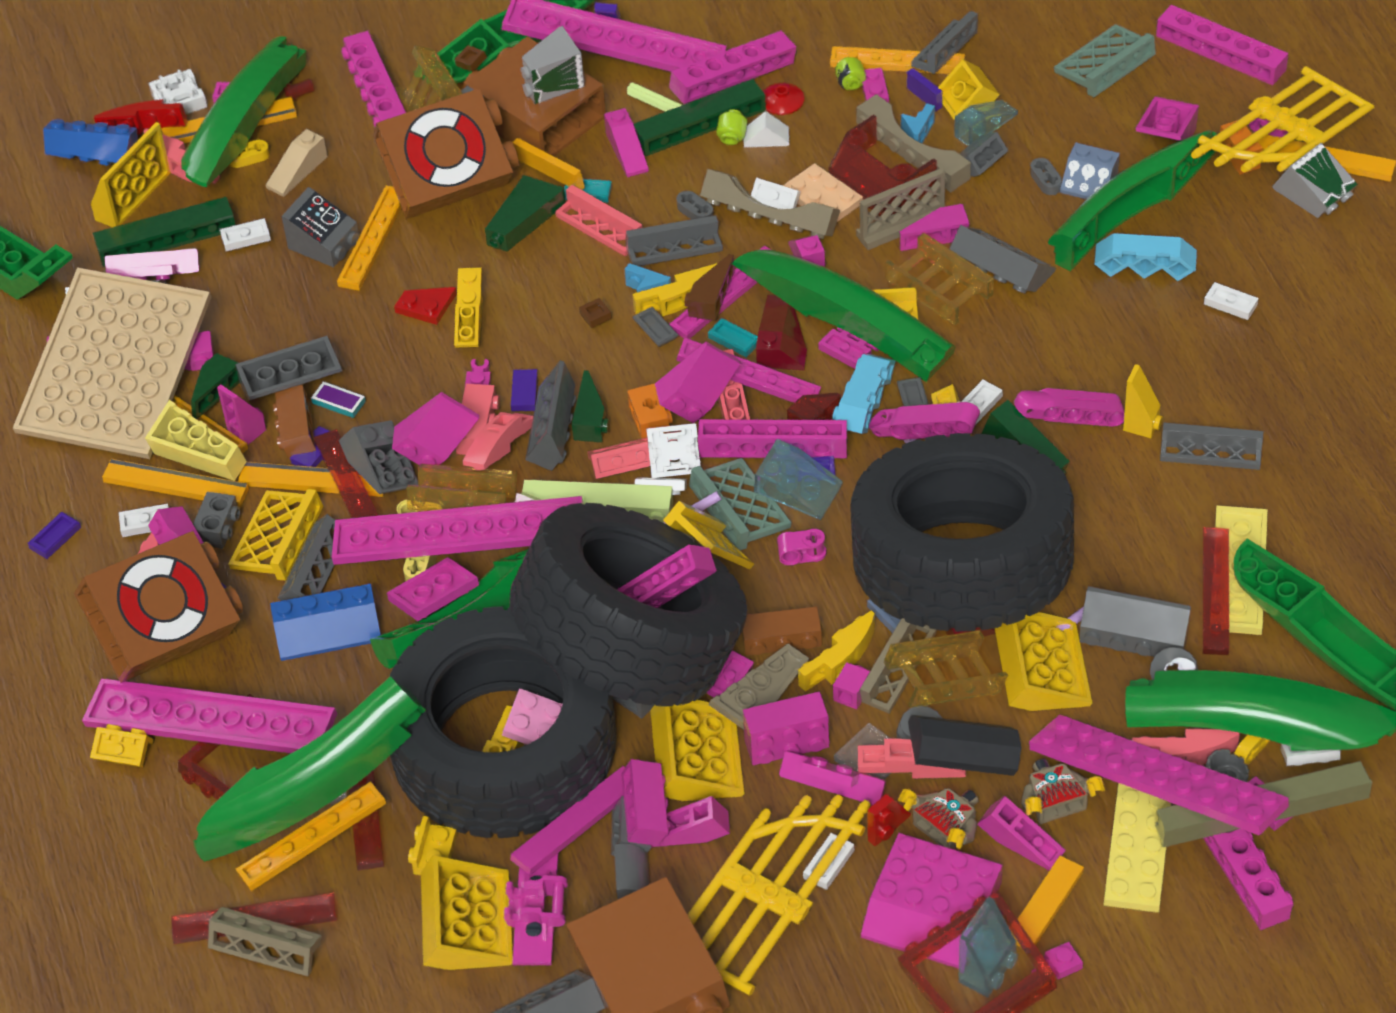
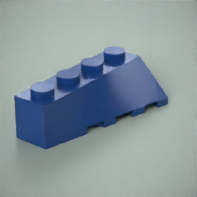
M55 119L43 128L45 154L69 159L79 156L80 161L85 162L97 159L100 164L107 166L110 162L116 163L137 142V128H131L126 124L107 126L106 123H96L94 125L86 124L84 121L67 123L64 120Z

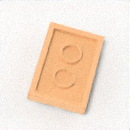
M815 163L783 185L801 191L797 202L800 206L816 202L840 209L837 222L858 208L860 201L863 200L861 195Z

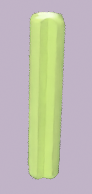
M631 83L627 87L628 95L663 111H668L682 105L636 83Z

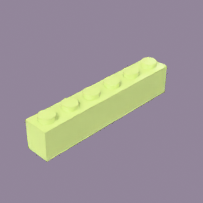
M524 480L522 492L541 500L582 496L584 504L600 503L604 506L622 507L628 512L630 510L647 515L651 520L656 519L664 522L663 519L673 509L672 486Z

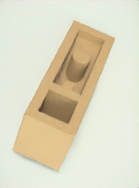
M308 129L301 133L287 149L267 182L266 188L283 197L327 158L324 137Z

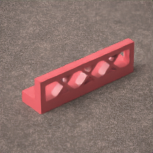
M571 185L566 190L567 202L555 212L556 217L623 256L628 255L626 246L623 247L617 241L626 240V231L640 229L642 224ZM572 208L579 212V214L568 215L566 212ZM593 220L596 224L585 225L582 221ZM610 230L613 234L602 235L599 231Z
M681 430L672 431V432H668V433L681 432ZM647 438L587 452L588 459L592 462L596 479L650 466Z

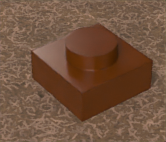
M468 45L454 61L458 67L473 72L487 57L483 50Z
M600 298L579 307L580 315L591 328L612 319L611 311Z

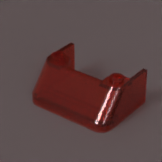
M872 115L845 134L828 166L829 174L857 192L864 200L936 171L937 160L933 158L918 169L905 163L898 164L891 169L866 151L877 143V117ZM933 180L928 187H932L936 180ZM918 187L912 189L908 195L911 196ZM924 190V192L919 196V198L924 196L927 193V191ZM897 196L892 197L887 203L891 204ZM904 199L898 207L901 208L907 200ZM877 204L872 205V206H870V207H868V208H870L871 210H873L874 207H875ZM883 207L878 215L881 216L887 208Z

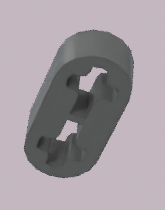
M1045 158L1033 160L1031 162L1030 175L1044 194H1058L1062 179L1051 162Z
M683 191L677 195V209L691 220L714 216L712 205L694 192Z

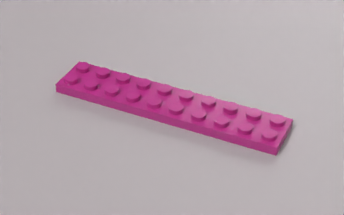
M511 0L502 23V30L542 40L558 27L563 26L578 49L667 71H673L725 52L727 47L542 0Z
M582 496L335 520L332 561L336 565L531 546L542 521L554 510L569 504H584Z
M101 678L82 722L86 727L106 728L107 724L122 727L124 732H131L133 728L144 730L147 735L293 753L330 730L336 719L337 712L333 707L126 681L120 683L118 680Z
M1060 714L1029 741L1030 750L1259 836L1289 807L1288 797Z

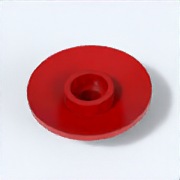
M775 83L763 90L766 111L771 114H792L798 111L804 104V93L794 84Z

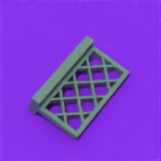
M1115 24L1054 66L1055 73L1086 87L1088 95L1095 97L1156 54L1154 36L1149 33L1140 36ZM1117 33V34L1121 35L1122 37H1112V36ZM1123 43V46L1110 47L1111 44ZM1100 45H1108V47L1096 48ZM1108 54L1106 57H1095V55ZM1083 56H1092V58L1080 59ZM1093 65V67L1080 68L1079 66ZM1077 66V69H1065L1067 67Z
M742 458L703 470L701 466L691 468L689 487L699 500L716 491L720 494L722 500L706 509L711 516L721 520L726 525L723 532L739 550L746 549L747 543L791 528V521ZM740 468L744 474L740 476L729 472ZM717 476L723 478V480L719 483L711 481L709 477ZM726 480L739 482L740 484L738 488L726 485ZM743 484L753 486L756 489L755 492L742 489ZM725 491L735 494L734 499L723 497L721 492ZM739 496L751 498L752 501L749 504L737 499ZM756 500L765 502L768 508L756 506L754 503ZM734 507L747 510L746 516L735 513ZM751 512L765 515L763 520L749 517ZM768 516L777 518L780 522L776 524L767 522ZM746 524L758 526L760 529L750 532Z

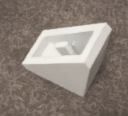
M765 111L747 125L744 147L789 146V127Z

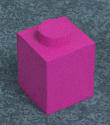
M846 663L833 684V701L857 710L862 702L860 688L870 671L862 666Z

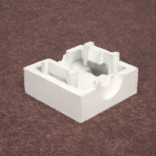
M191 69L183 72L177 70V73L165 77L159 76V80L149 83L154 100L164 99L165 104L182 103L185 114L207 107L205 95L201 88H198Z
M696 423L646 429L651 478L691 474V468L700 466ZM681 430V432L663 434V432ZM670 460H680L678 462H670Z

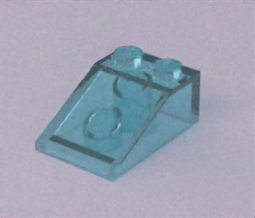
M777 439L755 473L754 492L821 520L841 488L843 481L800 448Z
M989 896L960 936L959 983L986 997H989L993 989H999L1004 979L1003 974L1007 969H1012L1018 959L1016 940L994 899Z

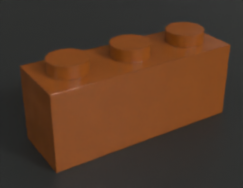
M303 384L275 392L276 402L273 403V409L278 419H275V426L277 432L280 433L276 437L279 449L284 450L288 458L292 455L316 451L311 404Z
M817 606L748 614L742 630L745 655L777 652L787 644H790L795 649H811L822 646L821 625Z

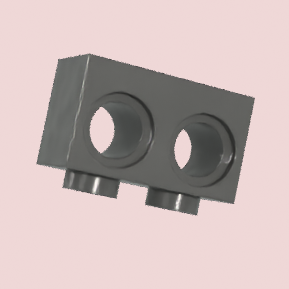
M207 492L193 525L202 541L208 542L213 548L223 549L226 541L230 540L232 536L234 522L238 521L240 517V507L237 506L236 497L214 492Z

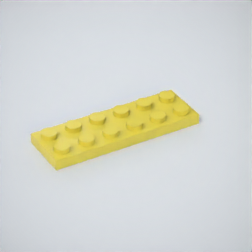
M1218 505L1216 507L1209 631L1262 635L1263 609L1238 584L1234 575V556L1239 546L1246 539L1251 540L1266 550L1268 509Z
M1120 783L1118 784L1104 906L1159 912L1166 847H1162V841L1155 827V822L1159 820L1156 812L1157 809L1170 807L1171 802Z

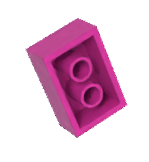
M820 692L743 709L744 740L752 765L767 764L771 761L782 759L786 751L804 754L829 748L828 714Z

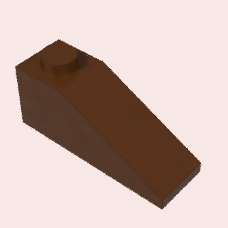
M727 255L693 283L692 289L686 293L684 301L685 306H688L689 317L716 321L735 272V266L732 264L734 255Z

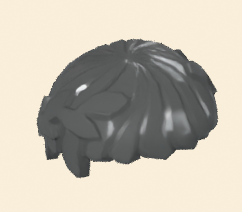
M1228 749L1216 750L1208 756L1206 768L1247 782L1249 769L1247 764H1244L1243 757L1238 758L1237 755L1231 754Z

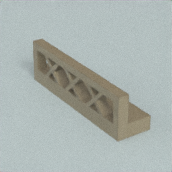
M904 618L901 619L860 688L862 702L890 714L935 637L937 630L929 629V625L921 627L905 622ZM916 629L927 633L925 639L917 642L913 641L912 635ZM913 649L914 658L902 663L900 658L902 652ZM901 670L903 674L902 679L890 683L889 674ZM890 691L891 698L887 704L875 699L878 693Z
M221 907L209 920L208 948L304 976L310 975L312 971V956L321 945V935ZM217 932L225 934L230 942L227 944L217 941ZM243 939L250 941L255 949L253 951L246 949L240 941ZM268 946L275 948L280 956L278 958L270 956L265 948ZM290 955L304 956V965L295 963Z

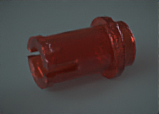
M309 78L293 85L289 83L284 88L286 97H292L293 101L299 96L314 91V86Z

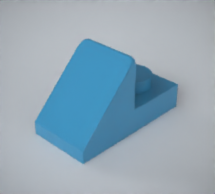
M927 103L922 112H918L917 117L901 115V129L909 137L923 144L935 122V106Z
M630 263L625 268L626 286L637 289V293L671 283V277Z

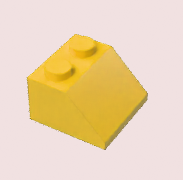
M964 59L959 62L938 87L942 90V104L955 121L986 111L1000 95L980 67Z

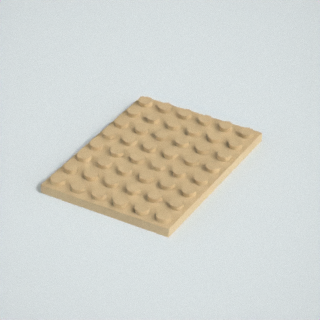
M77 268L13 426L14 432L150 459L153 451L145 437L168 401L173 400L211 300L210 292Z

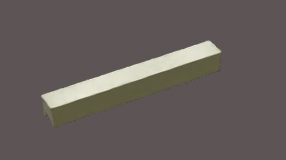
M1361 761L1258 785V787L1289 798V807L1276 819L1280 820L1367 799L1370 797L1372 780L1369 779ZM1179 805L1157 809L1156 812L1159 820L1155 822V827L1162 841V847L1240 829Z

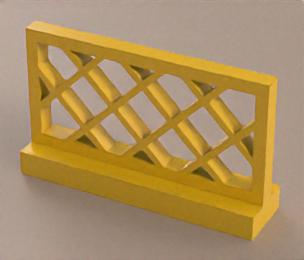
M307 489L305 494L266 490L228 563L230 569L275 574L277 580L286 581L313 524L323 508L317 490ZM271 499L281 500L280 503L268 508ZM301 502L298 507L290 511L288 506ZM284 508L287 510V513L277 518H274L272 515ZM270 516V518L272 519L271 521L261 526H258L259 522L262 519ZM292 519L288 526L280 528L279 524ZM276 526L278 531L266 537L263 533ZM261 535V540L249 545L250 539ZM282 537L281 542L271 548L269 543ZM267 545L268 550L258 555L254 554L253 551ZM251 553L252 558L244 562L239 561L241 557ZM273 556L270 565L260 564V561Z
M678 501L663 519L668 526L694 537L704 547L710 548L711 553L749 570L754 565L745 554L721 533L726 527L721 520L681 501Z

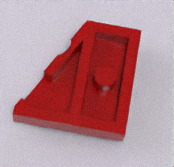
M456 288L404 290L394 306L395 313L437 325L457 295Z
M885 794L867 810L868 841L876 847L883 840H888L894 830L911 816V813Z

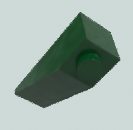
M216 353L202 365L191 398L193 418L197 420L220 400L217 388L219 385L231 391L240 383L236 368L238 362Z
M584 370L572 420L573 440L602 443L604 433L609 432V419L605 418V408L589 370Z

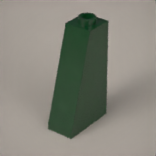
M523 175L486 226L487 245L508 252L552 217L566 203L564 187Z
M1009 400L990 413L981 434L993 435L995 439L1000 437L1018 441L1019 445L1026 444L1038 450L1040 454H1045L1053 460L1066 476V468L1070 461Z

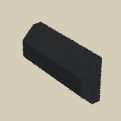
M911 715L908 720L916 765L1014 776L1018 770L1021 742L1017 729L1008 726Z

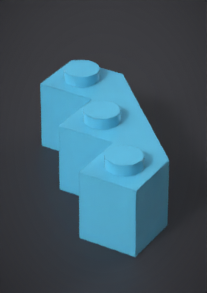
M1113 233L1096 244L1095 265L1110 277L1126 267H1130L1143 279L1163 269L1179 281L1196 271L1197 250L1181 237Z
M862 354L861 358L859 357L856 369L850 382L846 384L839 406H836L834 409L833 420H847V430L861 434L868 433L873 409H877L880 406L884 385L891 382L896 360L872 354Z

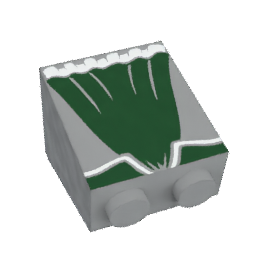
M563 26L558 27L522 57L523 67H521V74L525 80L523 90L526 97H530L534 104L584 87L581 52Z
M1320 143L1293 163L1272 187L1275 191L1319 218L1324 213L1329 215L1337 209L1339 201L1342 203L1348 201L1354 195L1352 190L1358 184L1324 145Z

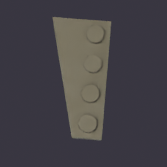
M787 644L766 659L762 665L747 673L740 681L729 686L725 692L714 697L709 705L744 730L743 709L777 702L797 677L798 669L808 662L809 658L790 644Z

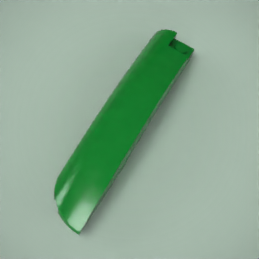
M597 0L542 1L584 11ZM506 9L488 19L477 21L417 68L414 74L428 83L437 85L460 83L465 81L472 71L458 67L454 59L468 45L485 52L487 58L475 69L482 70L496 60L503 49L507 47L512 48L529 36L502 30V23L508 10ZM529 37L537 43L542 41V39Z
M275 37L238 72L218 97L182 156L181 169L186 172V177L189 180L207 188L247 147V142L272 102L284 87L306 66V50L300 49L295 45H287V37Z
M1207 130L1173 143L1131 165L1096 190L1049 238L1048 244L1055 247V264L1071 272L1099 241L1119 225L1166 199L1171 201L1217 152L1209 150L1199 158H1192L1191 153L1193 150L1201 145L1198 143L1200 136L1204 135L1211 139L1217 133Z
M755 250L739 256L732 263L804 316L808 317L810 315L828 322L868 342L925 382L939 370L955 351L956 347L954 344L890 300L864 285L814 262L780 251Z
M1246 539L1239 546L1234 556V575L1240 587L1311 653L1359 689L1396 712V649L1384 642L1351 615L1325 591L1323 585L1251 540Z
M528 549L493 561L494 567L478 581L479 586L428 615L426 618L371 638L370 642L373 651L380 663L388 669L393 668L402 653L409 645H413V641L428 629L433 631L434 625L450 617L456 620L458 614L475 609L480 613L483 608L503 606L504 610H508L511 586Z
M1174 670L1155 671L1154 680H1130V685L1126 686L1125 710L1127 727L1184 726L1233 731L1288 745L1291 747V751L1359 749L1378 744V740L1383 736L1387 735L1390 737L1396 732V712L1340 691L1285 678L1229 671Z
M390 676L358 707L330 730L286 757L260 769L253 767L201 818L196 828L198 831L197 839L193 840L196 853L204 862L258 843L312 815L361 781L412 735L407 730V727L417 721L426 709L411 692Z

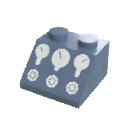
M1075 143L1068 157L1060 193L1088 199L1096 190L1118 174L1120 153Z

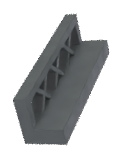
M969 11L960 21L954 19L911 61V67L935 74L977 33L978 13Z
M716 215L626 231V250L631 264L636 266L723 250L718 236V220ZM713 239L715 244L706 245L702 242ZM682 244H689L692 247L689 249H683L680 246ZM660 248H666L670 251L666 253H661L657 250ZM644 252L647 255L636 258L635 253Z
M1163 423L1160 461L1260 470L1263 431ZM1166 447H1177L1180 452L1177 454L1166 453ZM1195 449L1203 450L1205 454L1202 456H1196L1192 453V451ZM1222 451L1227 452L1231 456L1220 458L1216 454ZM1244 454H1256V460H1245L1241 456Z
M328 514L313 524L278 596L279 600L284 601L306 596L300 590L303 585L308 584L312 595L321 593L334 566L332 561L333 541L329 531L331 528L334 529L335 520ZM322 547L328 548L330 558L327 560L322 558L320 552ZM312 566L319 567L320 578L314 579L311 571Z

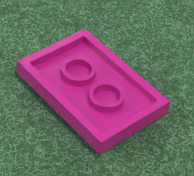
M447 557L387 592V596L391 603L419 621L479 586V582L474 574Z

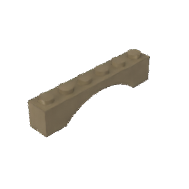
M877 94L856 107L858 126L872 134L875 139L887 145L893 152L902 156L908 163L917 167L924 175L942 168L945 172V189L949 192L970 180L971 162L956 151L933 148L909 137L897 124L892 112V105Z
M711 169L707 170L700 196L707 198L708 203L720 206V202L728 204L727 209L736 212L744 209L749 211L748 216L758 219L766 216L769 217L768 222L782 226L784 222L790 224L789 229L803 232V229L811 231V236L818 235V238L824 239V236H833L840 209L816 202L792 209L772 208L752 197L744 189L736 176Z

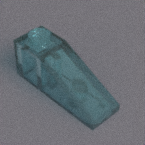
M1003 100L971 105L955 116L954 137L969 146L981 135L992 133L1018 114V110Z

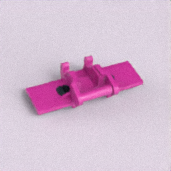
M558 853L531 875L519 867L518 888L513 887L512 882L506 883L509 907L504 908V920L508 926L515 928L513 965H552L554 927L565 924L563 901L564 888L567 887V879L563 876H557ZM546 896H553L552 913L544 912Z

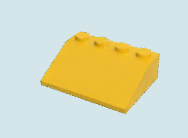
M155 122L100 179L91 202L96 221L110 227L121 225L171 173L159 123Z
M1038 612L1032 616L1026 615L1025 619L1009 625L1002 623L1001 627L995 628L1009 706L1029 711L1091 706L1092 698L1076 622L1071 621V619ZM1063 624L1071 625L1069 629L1063 631L1055 628Z
M696 700L679 706L675 704L673 706L654 705L650 710L655 763H661L662 775L665 776L664 797L692 801L703 800L710 796L717 799L742 797L744 795L737 725L709 705L710 702Z
M432 856L421 872L424 966L457 970L512 965L511 926H508L504 920V908L509 907V898L506 894L509 870Z

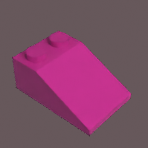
M1154 97L1138 123L1136 131L1176 140H1183L1193 136L1197 125L1199 105Z
M708 342L703 343L655 383L660 405L695 423L712 409L739 367L740 361Z
M441 392L394 427L392 449L431 471L449 457L478 421L479 414Z

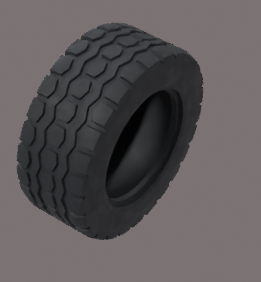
M970 433L950 434L949 437L945 435L926 437L925 441L920 439L903 444L902 448L896 447L883 454L882 459H876L867 467V470L862 473L854 488L850 511L855 575L861 588L880 609L884 608L885 612L898 619L904 618L907 623L921 627L929 625V629L949 631L951 628H954L955 631H975L979 627L981 630L1001 627L1002 623L1006 625L1013 624L1025 619L1026 615L1032 616L1045 608L1046 604L1049 605L1064 589L1071 575L1074 565L1073 492L1060 467L1056 466L1055 462L1048 456L1040 454L1038 450L1026 444L1019 445L1018 441L1003 437L995 439V436L986 434L970 436ZM952 523H979L1003 529L991 535L968 539L942 538L923 533L927 529Z
M600 503L569 504L554 510L546 517L533 538L510 590V609L512 616L515 617L516 625L525 634V638L535 649L541 650L540 654L554 665L561 666L562 671L577 680H583L584 684L601 692L605 690L609 695L623 700L631 699L635 703L652 705L654 703L656 706L685 705L698 700L713 687L745 626L747 604L744 592L740 589L738 581L717 558H713L716 567L715 573L658 608L639 602L618 591L617 589L685 546L702 545L695 544L692 538L678 530L674 531L672 527L659 520L649 519L647 515L632 510L628 512L625 508L613 505L604 506Z
M503 606L483 608L480 613L475 609L458 614L456 620L450 617L434 625L433 631L428 629L413 641L412 646L409 645L390 674L392 678L411 692L426 709L417 721L407 727L412 736L390 755L393 770L400 787L406 793L409 800L436 823L444 824L446 827L456 829L457 832L463 834L470 831L472 836L492 838L493 834H497L498 838L518 837L521 831L525 835L541 831L545 828V824L549 825L576 802L583 800L589 795L590 791L594 790L604 781L612 765L617 744L613 696L609 695L605 690L601 692L584 684L583 680L573 678L562 671L561 666L554 665L540 654L541 650L535 649L525 638V634L520 631L514 621L515 617L512 616L510 606L508 610H504ZM520 688L562 704L558 718L546 733L530 744L511 751L491 753L470 750L454 743L442 733L446 722L457 709L476 697L492 692L519 691Z

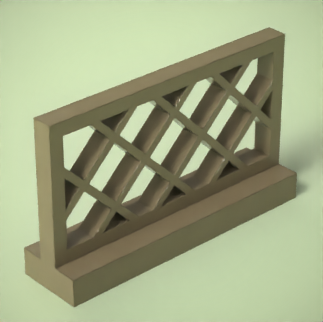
M942 168L860 201V228L856 229V236L867 250L899 238L901 230L938 208L945 207V172ZM937 179L932 187H928L933 180ZM918 187L911 196L908 195L912 189ZM924 190L927 191L926 195L919 200L918 198ZM897 196L891 204L887 203L892 197ZM906 199V203L899 208V204ZM877 204L871 212H867V207ZM883 207L887 208L881 217L877 216Z

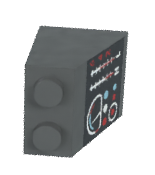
M309 187L282 215L288 249L331 267H334L342 260L359 239L357 222Z

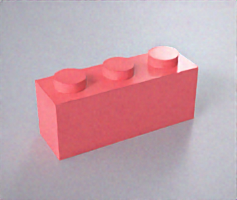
M466 384L462 405L479 414V419L457 445L456 454L466 455L480 431L496 416L494 412L499 410L500 396L496 395L495 385Z

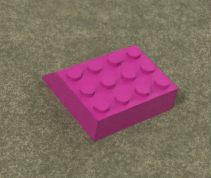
M898 833L870 897L861 938L966 971L1002 883V865Z

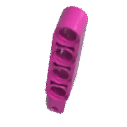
M1045 388L1040 391H1021L1014 400L1015 407L1026 418L1043 419L1049 422L1111 427L1124 423L1125 409L1117 394Z
M969 402L903 406L897 409L879 411L870 421L869 428L877 437L893 436L901 440L921 439L937 435L949 437L950 434L957 433L971 434L980 415V410L976 405Z

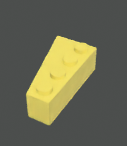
M170 400L145 437L154 454L233 481L236 480L247 462L238 445L217 431L214 432L205 423L196 420L190 413L184 409L181 410Z

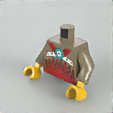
M1040 759L1033 764L1035 772L1029 775V784L1024 787L1021 805L1026 809L1027 816L1031 815V812H1035L1040 825L1086 810L1087 793L1093 797L1096 795L1095 791H1105L1102 778L1099 776L1086 779L1078 773L1070 771L1064 764L1050 767L1046 759Z
M910 789L902 790L897 801L904 802V808L908 811L914 808L913 825L938 845L955 850L956 848L961 849L962 845L974 841L977 822L975 820L976 810L973 806L978 803V798L974 792L967 790L961 796H958L951 789H944L941 792L916 795Z

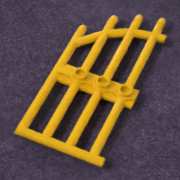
M1305 66L1301 71V74L1304 75L1302 78L1272 98L1263 96L1255 99L1249 105V109L1252 110L1250 113L1211 139L1204 135L1200 136L1198 143L1201 145L1193 150L1191 156L1196 159L1209 150H1214L1222 153L1214 161L1216 167L1224 165L1232 158L1248 160L1241 166L1242 172H1248L1263 162H1280L1277 165V170L1282 172L1320 143L1324 144L1374 109V105ZM1312 81L1322 85L1321 88L1290 109L1278 106L1279 103ZM1331 91L1341 96L1309 119L1296 116ZM1349 102L1360 107L1325 132L1314 127ZM1257 118L1271 121L1232 148L1221 144V142ZM1275 129L1289 132L1260 153L1245 151ZM1293 140L1308 143L1295 153H1276Z
M838 794L832 798L830 805H827L821 815L802 816L812 801V798L808 795L801 798L798 803L799 805H796L787 818L765 825L764 823L771 816V811L765 808L760 812L758 819H755L687 914L694 925L721 886L735 892L701 939L708 950L744 898L758 904L715 965L725 983L749 996L752 995L755 986L749 983V981L792 921L799 925L807 916L809 909L813 905V902L807 898L819 882V879L829 868L851 834L863 835L865 826L859 823L870 807V802L867 800H863L858 805L857 810L854 811L848 821L833 817L837 811L836 809L841 806L843 797ZM813 826L774 882L761 876L794 827ZM828 826L840 829V833L796 894L784 888V885L824 828ZM776 833L751 870L738 864L755 839ZM769 909L780 915V919L741 975L737 977L726 971V968L766 911Z

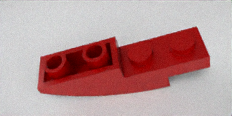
M164 99L128 104L94 116L95 124L106 123L107 126L126 124L131 128H137V134H142L144 129H150L155 122L160 124V128L185 127L188 122L182 103L165 104Z

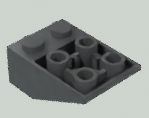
M392 420L353 427L339 440L348 463L379 494L420 486L409 459L392 449L394 435Z

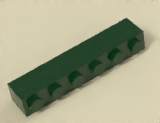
M750 79L634 123L633 125L644 156L652 155L717 130L719 116L729 110H737L745 118L766 111L765 94L754 79Z
M226 196L93 232L102 267H106V256L168 250L221 235L220 229L235 226V221Z

